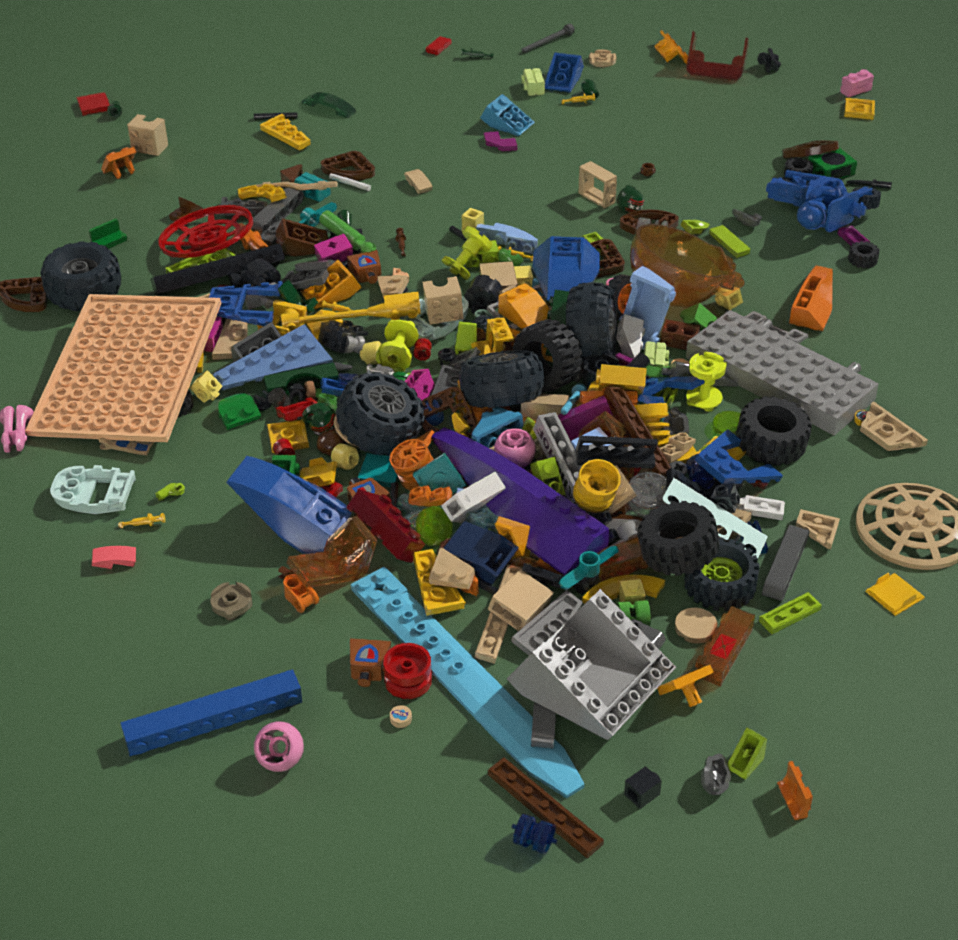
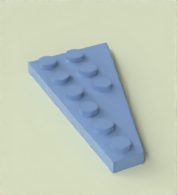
M304 324L212 375L222 385L221 389L226 390L242 386L246 382L262 381V378L266 375L317 366L324 363H333V359Z

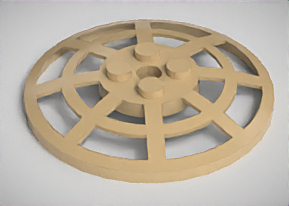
M895 483L885 485L870 492L861 501L856 514V528L863 542L874 553L889 562L903 567L922 570L950 567L958 563V552L941 558L938 548L948 545L954 539L958 540V511L947 501L940 498V496L949 500L957 507L958 499L943 490L923 484ZM886 491H898L887 495L882 500L871 499ZM910 494L922 495L928 498L925 501L914 500ZM897 496H902L905 500L900 504L888 502ZM938 501L948 510H939L933 503ZM866 504L877 506L875 512L876 521L865 525L863 521L864 506ZM883 507L894 510L893 517L883 519ZM943 517L954 518L953 529L942 523ZM894 524L902 532L901 535H896L887 525ZM880 528L887 537L896 542L892 550L879 544L870 535L869 531ZM940 530L949 534L939 541H935L933 537ZM908 538H925L926 543L910 541ZM903 546L929 549L932 559H916L900 555L899 553Z

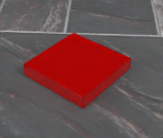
M105 92L77 97L82 115L107 111L110 105Z

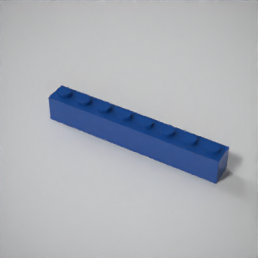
M292 669L120 722L129 755L142 754L149 750L164 747L168 744L302 703L301 687Z

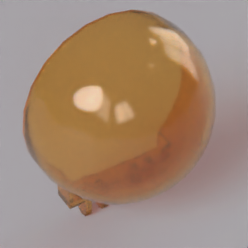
M645 224L638 227L630 248L632 272L644 266L675 288L676 296L669 306H693L708 300L721 288L733 291L734 287L742 288L745 281L742 275L734 271L736 269L732 257L725 255L722 247L711 245L697 236L670 226Z

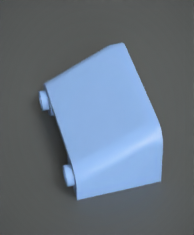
M641 266L631 275L630 282L632 283L630 287H632L624 314L644 320L643 328H645V333L641 339L643 342L642 349L644 350L646 341L655 342V344L660 342L658 337L670 302L674 300L676 292L671 284L649 268Z

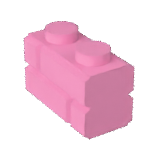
M864 69L858 73H850L849 76L842 78L840 91L849 98L872 90L874 76Z

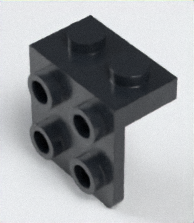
M329 320V322H321L318 342L338 353H344L347 336H368V331L364 330L362 326L353 325L352 321L343 320V323H339L335 320Z

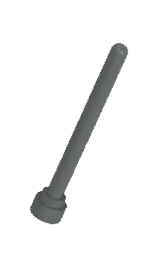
M569 23L562 30L523 47L521 51L526 53L560 36H569L575 32L574 26Z

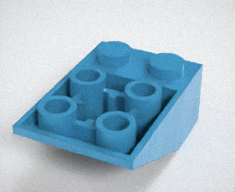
M503 94L486 106L480 117L491 128L518 137L535 123Z

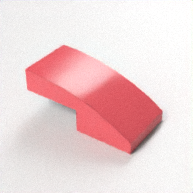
M106 546L95 548L92 551L91 566L112 569L113 564L134 567L136 562V547Z

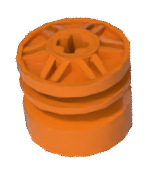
M410 439L398 444L393 449L389 461L403 487L407 490H413L419 484L412 474L434 459L425 442L419 439Z

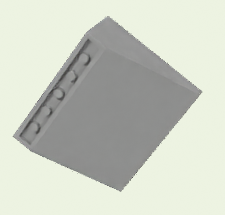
M600 589L546 642L544 641L507 680L522 696L609 740L672 673L676 666Z

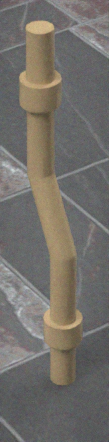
M318 181V183L310 184L263 182V184H272L276 188L278 186L281 188L289 187L301 191L313 189L326 190V188L338 186L337 181Z

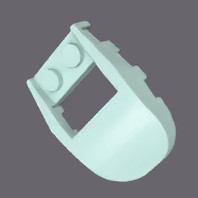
M462 296L464 319L443 322L441 324L444 326L441 328L439 326L435 328L420 318L426 313L425 300L422 298L419 299L421 315H417L413 319L404 316L399 320L414 322L419 334L418 339L425 338L433 341L449 334L459 325V321L462 322L466 318L469 304L465 297Z
M94 465L93 469H85L84 466H72L61 470L55 476L50 492L54 501L59 506L68 510L88 514L122 511L126 509L125 504L133 482L136 481L135 471L131 470L130 473H121L120 468L112 467L111 470L103 469L101 465ZM110 483L105 499L96 504H89L96 484Z

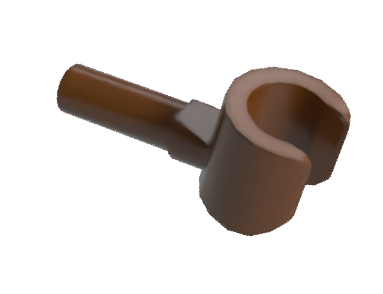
M303 564L292 569L282 566L278 570L282 574L278 577L284 580L286 576L306 569V565Z

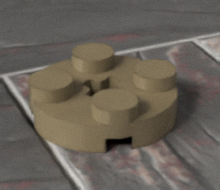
M229 582L220 584L211 593L210 602L213 612L225 617L226 620L236 619L237 616L247 612L253 605L249 587L240 582H236V585H229Z

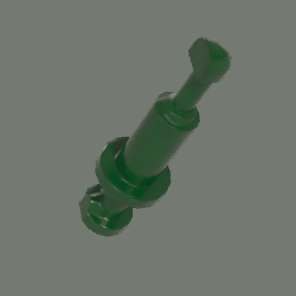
M462 49L461 56L463 54L470 55V58L472 56L481 58L484 56L494 57L493 53L489 55L484 52L472 51L473 49L471 51Z

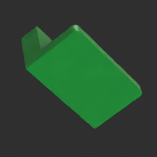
M116 218L89 229L91 242L98 243V245L102 244L108 247V249L128 241L127 235L120 230L119 221Z

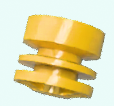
M667 403L634 405L654 439L670 436V431L661 430V428L669 427V423L660 422L661 418L668 417Z
M601 459L589 460L583 464L573 487V497L580 508L588 512L598 513L605 511L611 506L621 481L618 469L612 463Z

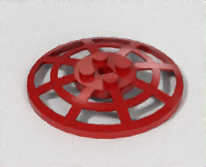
M219 205L204 208L185 215L170 224L161 233L158 244L161 251L170 257L193 258L204 256L229 247L243 238L252 228L253 217L248 209L237 205ZM215 214H235L231 220H214ZM241 215L249 221L243 227H240L239 223L236 222ZM208 216V222L190 229L185 226L194 220ZM231 226L236 228V230L227 233ZM180 229L184 232L176 242L167 241L176 230ZM188 235H190L188 239L189 241L182 242ZM233 236L230 240L225 241L227 237ZM165 245L175 246L178 252L167 250ZM181 246H191V248L183 250Z

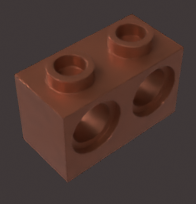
M666 319L661 331L660 342L665 343L667 347L687 350V342L700 332V325Z

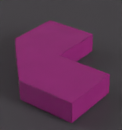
M498 131L484 132V140L487 146L498 147L500 151L517 150L515 138L500 139Z

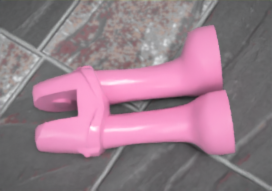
M18 405L16 413L12 406L1 409L0 422L4 425L1 442L6 453L11 452L12 445H16L17 451L23 450L27 440L25 425L29 423L34 413L31 408ZM16 419V430L12 431L13 423Z

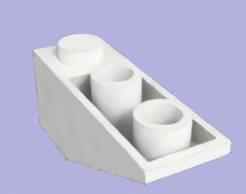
M624 314L618 323L616 338L623 355L634 359L643 347L641 339L645 333V328H643L644 320Z
M494 472L456 493L441 506L451 522L462 523L506 489L497 473Z

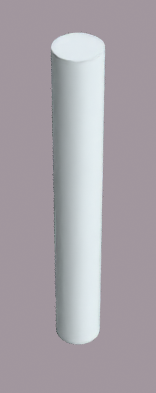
M332 173L329 175L331 180L366 191L371 190V185Z

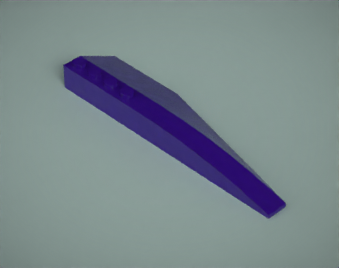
M444 427L432 435V441L442 453L447 455L458 473L463 475L468 486L494 472L497 473L506 489L486 503L485 507L492 511L496 520L500 516L529 525L530 529L526 548L562 575H567L579 566V557L583 552L593 551L599 553L608 546V527L520 466L486 446Z

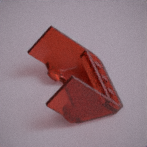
M692 31L686 66L687 72L690 75L734 81L742 77L747 61L749 38H745L743 55L734 57L730 65L704 61L703 52L695 50L697 35L695 31Z

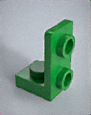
M273 455V465L295 475L300 474V463H296V455Z

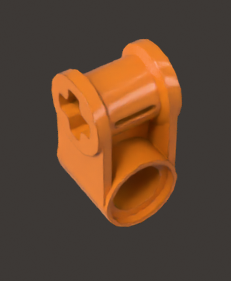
M290 574L284 578L285 598L299 613H303L305 608L310 605L319 603L320 600L316 591L304 582L300 576Z

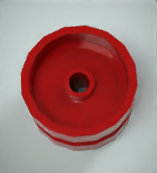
M415 643L398 644L387 651L383 660L384 682L387 691L401 699H414L425 694L432 685L431 656L429 652L421 645Z

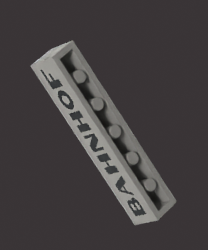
M556 412L538 415L533 430L547 459L552 457L556 459L566 498L580 508L573 497V487L582 467L577 465L576 451Z

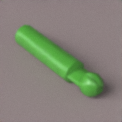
M324 211L320 215V224L336 236L345 234L353 249L358 250L361 248V253L377 250L374 243L365 242V237L331 211Z

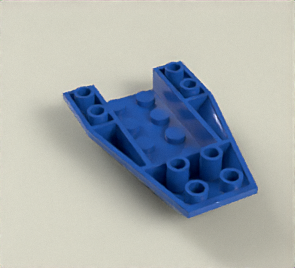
M550 236L538 246L533 253L532 269L546 301H550V296H554L555 290L570 291L572 287L578 286L580 283L594 282L599 273L600 253L584 237Z
M246 456L226 482L284 542L315 563H318L352 514L346 508L347 505L321 487L285 469L254 457Z

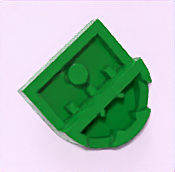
M248 394L231 395L220 400L218 404V417L222 419L226 430L261 418V413L255 401Z

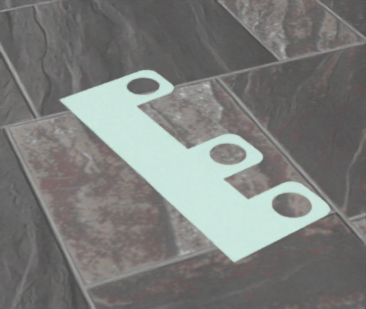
M673 478L663 496L665 503L670 504L668 496L671 495L676 497L679 502L687 501L688 503H698L699 506L703 505L714 515L716 525L726 529L727 534L721 535L718 533L719 537L728 540L732 531L744 537L743 544H751L756 548V553L753 555H756L757 558L759 557L768 536Z

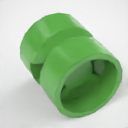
M648 600L635 601L634 604H631L630 601L617 602V607L630 620H638L650 627L651 615Z

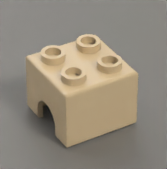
M137 114L127 124L131 148L134 147L136 152L159 156L168 146L165 120L156 118L154 121L146 122L143 120L146 117L145 115Z
M457 276L447 278L448 283L441 287L433 285L432 281L422 282L425 309L430 325L464 319L462 296Z

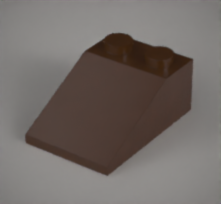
M283 218L275 232L277 244H281L283 254L293 257L315 254L314 245L329 239L327 230Z

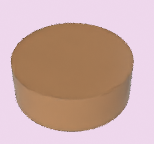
M313 381L305 382L306 398L311 397L315 399L316 391Z

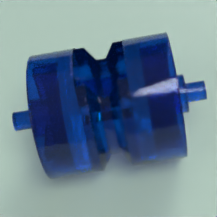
M694 455L686 462L689 479L707 490L714 485L716 478L695 461L697 455Z
M522 814L517 825L512 824L511 828L515 829L513 835L514 844L526 848L529 845H533L534 851L544 855L547 854L552 843L557 844V839H554L556 826L546 821L536 823V818Z

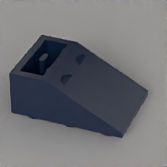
M464 521L443 549L473 567L477 577L493 585L519 547L502 535Z

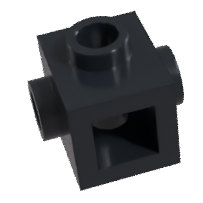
M735 483L716 485L713 494L710 496V501L731 514L735 513L737 506L740 504V496Z

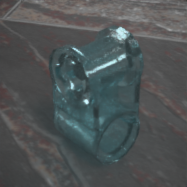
M482 506L478 511L466 513L467 522L499 534L495 526L498 516L493 514L488 507Z

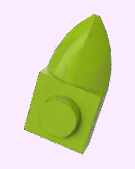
M682 220L680 226L685 229L686 233L694 235L701 234L710 224L699 220Z

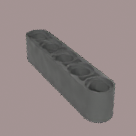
M287 187L284 190L287 198L270 202L253 218L251 230L253 232L258 231L261 235L274 222L280 223L282 218L285 219L302 203L304 198L303 192Z
M789 525L764 583L762 596L783 601L806 546L809 530Z
M534 702L531 747L554 748L556 713Z

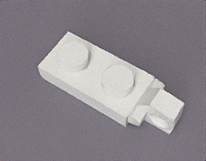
M746 495L745 498H740V504L737 506V509L751 512L752 516L783 520L785 502Z

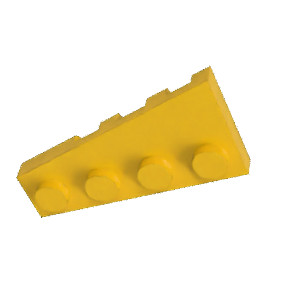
M283 114L260 124V130L299 151L311 145L310 139L304 133L298 131L295 125L292 126L291 121L285 119Z
M433 549L414 552L413 556L426 616L464 609L465 601L457 588L430 584L429 576L437 558Z

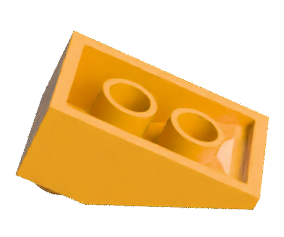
M339 260L327 268L329 276L323 285H314L305 290H300V293L306 300L316 298L318 304L314 309L321 308L323 300L326 303L333 304L334 301L339 302L350 298L362 288Z
M526 283L499 295L498 313L521 329L547 320L550 308L539 293Z

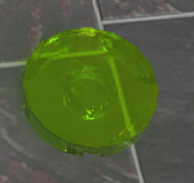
M722 411L718 413L713 419L712 428L714 432L722 434L729 429L736 435L741 413L736 411Z
M431 506L423 509L418 514L416 530L421 536L420 539L425 544L439 546L442 541L450 538L452 522L441 507Z

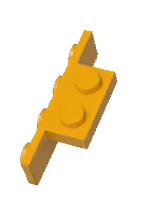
M661 30L660 33L664 39L654 46L657 52L666 62H669L678 55L688 66V55L685 51L683 52L681 47L676 44L668 33L665 34Z

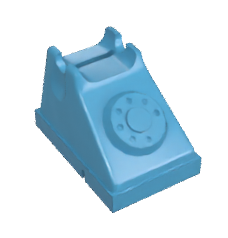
M495 407L492 409L493 412L486 411L482 413V419L473 429L471 439L487 448L493 447L496 439L502 432L508 429L523 428V417L520 412L514 413L501 407Z

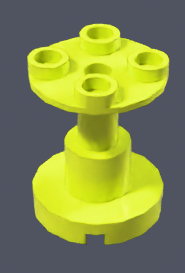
M466 226L462 231L467 240L462 245L463 251L458 258L454 260L444 256L441 260L442 263L450 267L449 271L454 275L460 274L465 280L471 277L469 271L463 267L471 256L475 257L480 249L489 252L493 246L492 242L484 234L481 236L479 234L480 231L471 226Z
M390 320L384 332L388 342L381 344L378 348L376 361L378 364L392 369L401 367L402 372H404L406 368H409L412 359L408 348L415 345L419 334L412 321Z
M704 352L703 355L699 356L698 353L691 357L689 362L690 373L694 377L704 380L705 383L693 390L687 391L686 398L689 406L711 412L721 404L723 399L722 393L711 385L726 372L727 364L726 362L724 363L722 356L716 353Z

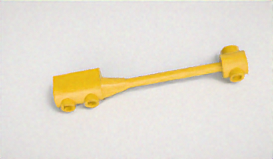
M418 292L386 295L384 296V303L369 307L368 309L300 317L299 312L295 309L289 308L284 311V314H281L282 327L289 328L291 332L303 323L361 316L384 317L391 320H399L400 317L408 316L413 319L417 315H421Z

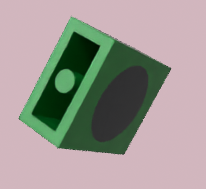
M840 147L834 151L811 155L808 161L810 160L813 163L812 174L842 179L853 176L856 172L857 161Z

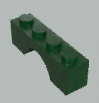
M333 362L264 376L265 391L269 394L271 402L287 400L290 394L288 388L293 384H301L304 387L305 382L313 381L317 389L321 388L320 382L322 378L339 381V374Z

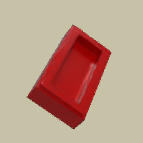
M440 36L426 47V52L438 55L452 44V40Z

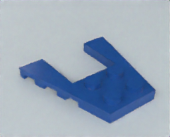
M278 281V284L269 285V282L261 283V286L251 287V284H246L243 288H234V286L212 288L209 298H220L221 306L217 314L219 317L266 326L273 321V311L242 310L246 295L280 297L281 294L278 288L283 282Z
M694 376L646 378L643 395L638 394V404L665 403L663 397L651 395L667 387L693 390L704 384L705 381Z
M729 429L703 449L695 459L698 464L721 484H741L745 480L748 483H755L756 480H761L765 483L770 482L771 479L780 482L783 477L770 464L747 471L739 461L733 459L726 450L738 447L741 439Z

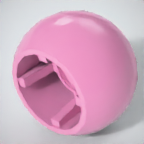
M515 428L508 429L498 436L495 441L494 451L521 468H525L534 459L536 446L528 432Z
M277 721L264 726L258 732L253 749L255 757L261 766L273 772H283L291 769L299 762L304 751V743L300 732L294 726L286 722ZM281 731L284 734L283 736L276 737L274 733ZM269 740H270V743H269V751H270V754L268 753V750H267V744H268V741H269ZM280 741H284L286 744V749L283 753H280L278 750ZM275 757H283L284 759L279 763L274 761Z

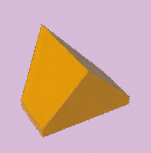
M498 516L495 526L499 535H502L519 548L515 554L523 557L530 526Z

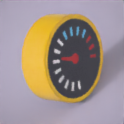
M858 410L855 413L854 422L861 426L868 411Z

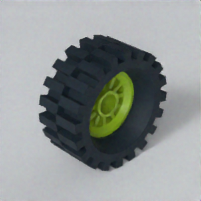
M719 538L720 547L715 558H713L710 564H705L703 569L699 571L694 570L691 574L685 573L684 586L685 590L688 589L687 594L689 597L694 596V602L697 604L700 601L703 602L702 607L708 609L710 605L714 606L713 610L719 611V607H724V611H730L731 607L734 606L735 610L741 608V603L746 606L749 603V599L752 600L754 598L760 566L757 563V556L753 555V551L750 548L745 550V544L740 542L739 545H736L735 540L730 539L729 542H724V538Z

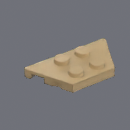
M875 402L871 403L870 409L860 428L863 434L887 451L924 447L928 441L924 436Z

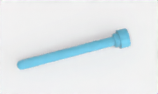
M578 383L572 388V395L561 408V414L566 415L578 398H580V391H587L584 384Z

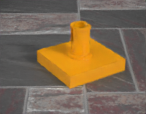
M707 665L659 686L657 690L661 696L671 691L682 689L690 708L702 702L695 688V681L714 672L711 665Z

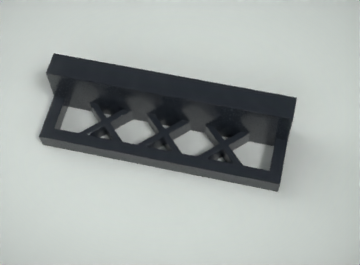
M580 436L575 449L577 465L583 466L589 460L601 459L618 467L654 469L656 465L654 452L658 442L657 439ZM583 443H592L591 445H583Z

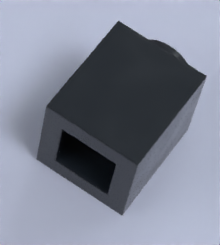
M645 766L625 780L624 795L641 809L660 795L662 780L658 774Z

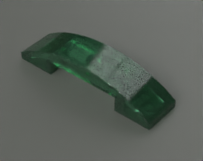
M313 93L301 101L303 104L312 107L316 104H321L336 109V115L349 118L356 113V109L348 102L329 93Z

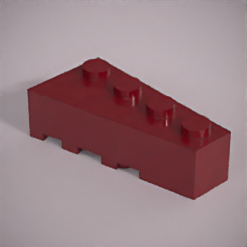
M358 489L346 508L350 512H356L359 515L357 519L371 527L370 532L383 540L382 544L398 560L413 563L414 552L421 551L425 546V543L420 539V534L411 528V523L401 516V511L392 505L391 499L384 494L377 495Z

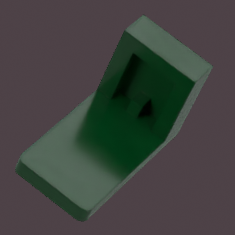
M286 280L278 288L286 302L306 306L307 315L315 310L314 307L318 304L315 297L303 301L289 280Z

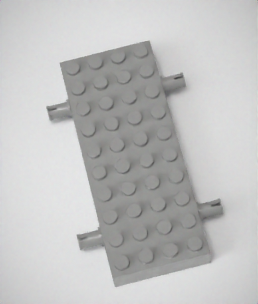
M729 310L687 342V359L690 360L692 356L698 353L699 356L703 355L704 352L716 353L722 356L724 363L726 362L727 364L726 372L723 376L737 382L738 386L759 397L767 396V398H771L774 396L778 399L784 398L788 402L796 403L797 407L804 409L813 425L832 435H836L850 423L858 410H865L876 399L878 383L858 374L861 371L859 363L853 362L846 368L770 330L772 321L768 318L763 319L758 324Z

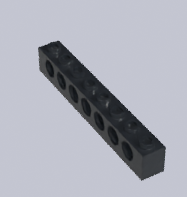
M276 244L152 277L150 281L154 294L158 295L228 276L233 272L239 273L240 270L245 269L247 271L248 264L259 258L267 260L272 264L285 260L281 244Z

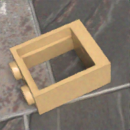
M592 161L579 166L578 193L604 209L616 203L617 176ZM594 177L604 183L603 192L594 187Z

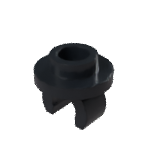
M450 348L440 350L438 352L440 365L442 366L444 361L451 363L456 356L455 351Z
M301 384L290 386L288 388L290 401L293 402L294 397L297 395L300 396V402L304 401L303 395L307 391L306 388Z
M262 391V397L254 396V401L260 411H265L272 405L270 396L265 391Z

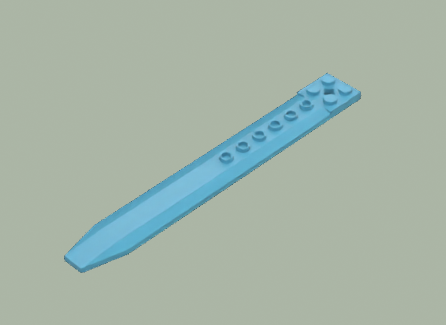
M385 566L350 584L354 594L402 643H415L421 645L429 652L433 676L530 776L566 799L585 787V783L567 752L555 739L554 748L531 747L533 717L431 615L426 616L425 609L408 593V589Z

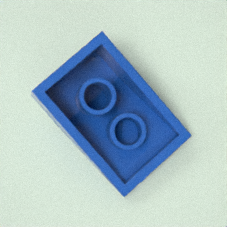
M554 52L545 80V89L571 92L578 82L584 67L582 56Z

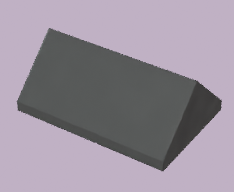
M270 322L231 346L233 363L280 338L281 335L274 324Z

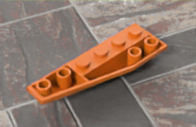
M817 265L812 269L791 307L790 324L816 331L824 330L832 313L833 269Z

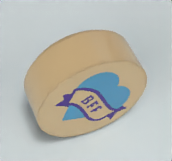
M402 705L394 707L390 711L391 724L397 728L407 727L412 722L411 710Z

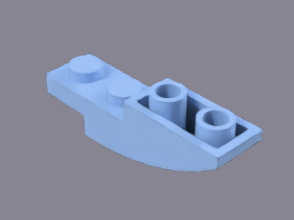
M495 223L494 226L478 224L476 227L480 231L479 234L481 236L484 234L490 241L496 240L497 244L505 245L507 250L511 247V250L533 254L537 248L538 239L518 228L500 223Z

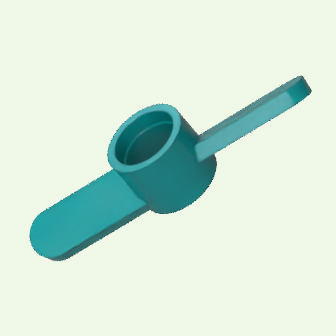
M330 202L315 211L309 207L305 208L300 214L301 221L298 223L315 227L319 223L320 215L327 210L331 212L336 211L337 205L334 202Z
M611 546L599 555L593 551L583 552L579 557V566L560 579V587L567 590L585 577L597 576L600 571V564L618 553V547Z

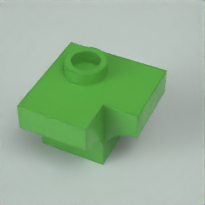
M700 303L681 311L679 316L683 319L684 323L700 325V331L717 319Z

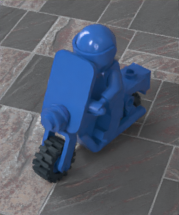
M786 170L785 177L773 178L766 187L768 198L800 206L797 211V220L805 229L814 230L822 227L827 232H832L851 223L855 216H858V218L865 216L866 209L878 208L881 199V192L871 187H856L851 193H848L841 179Z

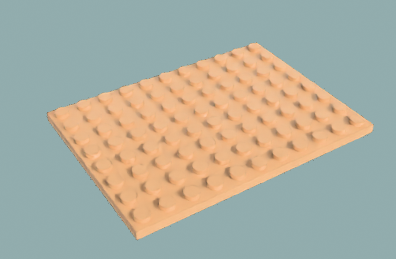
M89 294L25 430L27 436L168 442L220 309V298Z

